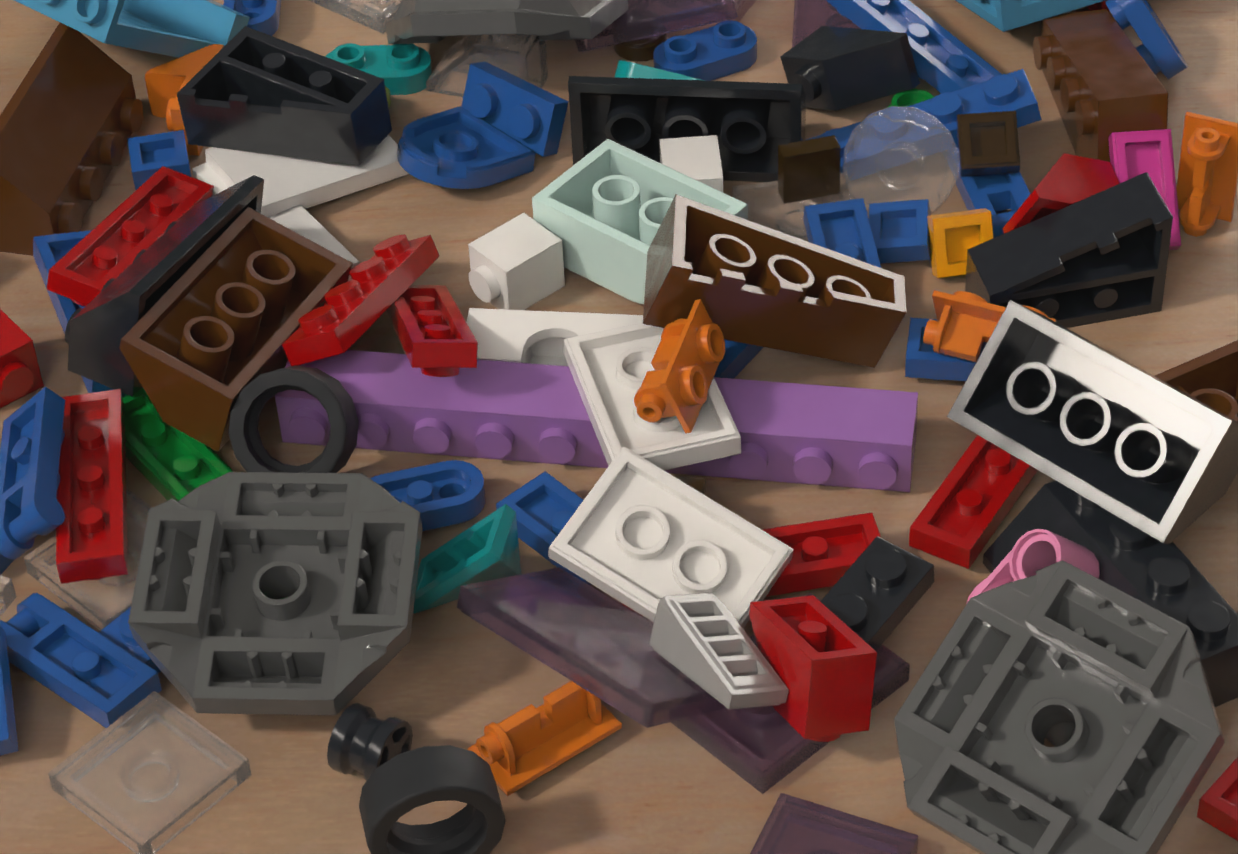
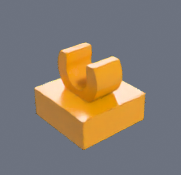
M983 208L927 216L932 275L937 278L966 274L967 250L993 239L992 214L990 210Z

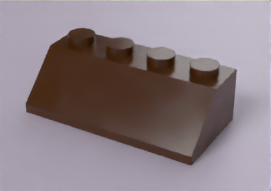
M59 23L0 115V252L33 256V237L79 232L82 227L83 218L92 202L100 198L103 183L113 166H118L121 162L124 147L128 142L127 138H130L133 132H137L142 124L143 105L140 99H136L132 75L81 32L62 23Z
M247 207L121 339L119 349L163 422L219 452L230 439L231 409L241 390L260 374L285 368L288 358L282 344L300 327L298 322L300 317L321 307L326 302L325 293L348 281L349 271L353 263Z

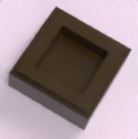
M1016 111L957 115L960 176L1020 172Z
M835 135L778 145V193L783 204L840 194L841 147Z

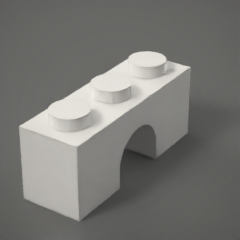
M469 308L466 323L478 342L477 360L568 366L564 356L563 339L642 323L643 315Z

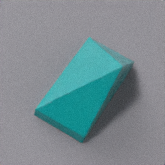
M505 504L422 558L418 568L413 613L416 614L522 578L516 511Z

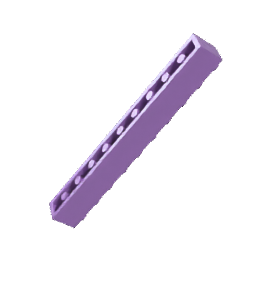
M347 350L339 355L298 365L318 368L341 383L351 396L359 420L357 445L355 448L608 468V463L569 366L477 360V368H460V373L452 377H433L422 374L421 368H412L406 354ZM289 360L287 361L285 368L291 366ZM714 377L741 436V454L665 470L667 473L910 492L916 445L918 392ZM286 390L277 393L275 400L282 442L326 446L329 441L330 422L325 408L318 399L304 391Z

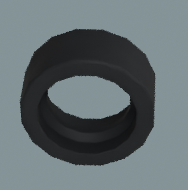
M290 366L260 374L241 390L231 409L229 437L234 455L246 472L337 473L346 466L357 445L359 420L353 399L337 379L318 368ZM286 390L304 391L318 399L325 408L330 422L329 441L322 454L312 462L299 466L283 464L273 458L263 446L258 430L259 415L266 402L277 393Z
M451 745L423 746L391 758L376 768L362 786L359 801L366 842L371 854H490L500 842L506 822L490 765L473 751ZM455 800L467 803L462 810L451 817L431 824L408 825L396 822L401 816L415 807L431 802Z

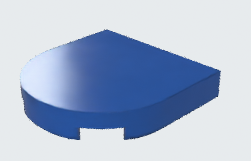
M461 106L417 119L406 125L398 142L397 149L398 162L410 175L433 185L455 189L487 187L532 172L536 155L532 150L487 122L474 117Z

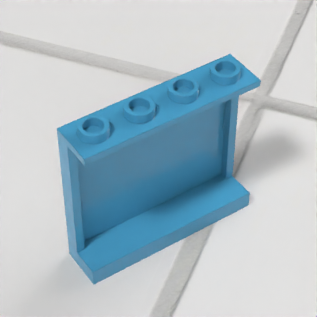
M14 0L102 43L177 58L211 44L225 46L248 25L250 19L249 16L213 0Z

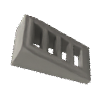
M712 593L664 596L659 601L649 645L653 650L729 710L786 703L789 689L732 613Z

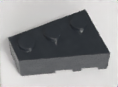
M247 26L230 40L177 93L186 136L190 145L360 165L392 131L384 79Z
M1145 172L968 249L965 291L979 295L990 304L1007 307L1009 301L1012 300L1020 305L1036 308L1044 312L1049 318L1056 319V323L1065 328L1162 311L1173 216L1149 174Z

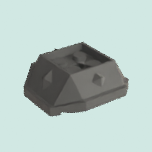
M401 0L396 15L385 22L388 44L439 43L447 36L498 34L538 35L540 40L593 39L628 11L629 7L628 0Z
M228 472L200 485L177 502L172 498L149 509L128 620L132 636L196 713L337 715L410 642L423 530L420 512L404 501L400 503L386 489L363 473Z
M1063 560L1037 570L1034 576L1003 584L970 598L894 718L898 749L905 778L903 783L907 807L917 817L980 854H1157L1225 743L1195 638L1189 626ZM1062 722L1076 724L1074 734L1067 743L1058 747L1044 746L1045 736L1054 725Z

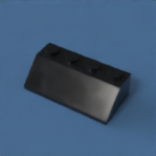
M569 76L568 92L573 165L606 139H610L660 163L659 139L717 135L723 181L778 183V145L805 140L806 95L802 84Z
M253 175L196 204L178 222L173 221L167 227L164 235L150 248L141 250L133 263L116 279L108 280L101 293L83 309H77L70 317L65 330V341L69 343L68 371L112 389H121L122 393L133 397L142 388V385L119 349L121 339L247 207L261 213L264 179Z
M1012 300L1009 301L947 415L951 420L1167 545L1226 494L1238 473L1237 421L1044 315Z
M1055 480L1044 484L983 554V564L992 573L1012 550L1017 540L1026 532L1034 529L1049 530L1086 547L1095 554L1099 562V579L1189 626L1195 638L1214 707L1238 698V614L1173 541L1169 545L1160 542Z

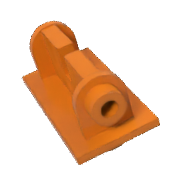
M1186 112L1176 187L1178 209L1180 210L1179 222L1184 227V231L1190 236L1198 237L1205 235L1207 230L1214 225L1216 219L1231 222L1233 219L1238 183V123Z
M934 290L932 298L937 321L928 320L924 331L923 343L932 345L935 353L977 362L983 342H988L1006 307L990 304L979 295L971 292L957 291L949 294ZM1025 306L1049 318L1044 312L1030 306Z
M701 299L695 300L687 319H677L664 327L661 341L651 362L654 370L647 371L642 385L634 397L637 413L643 420L657 422L661 418L677 416L685 433L692 432L701 407L707 400L708 390L718 365L725 354L723 333L720 327L712 322Z
M578 672L571 676L570 682L544 696V704L535 708L530 704L498 724L492 722L485 726L484 736L478 738L476 743L467 748V750L473 751L490 765L496 785L509 796L620 730L622 723L601 703V699L608 696V689L602 677L596 672H592L587 676L582 672Z

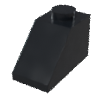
M821 26L780 56L788 83L803 85L806 95V107L837 111L911 90L920 84L907 33Z

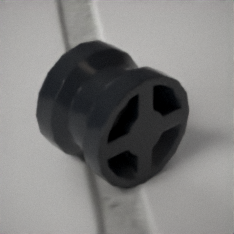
M353 703L344 710L332 730L327 751L328 765L333 770L343 774H351L355 771L363 773L367 781L376 768L396 755L411 750L412 726L407 721L397 717H389L386 720L379 719L372 708L360 703Z

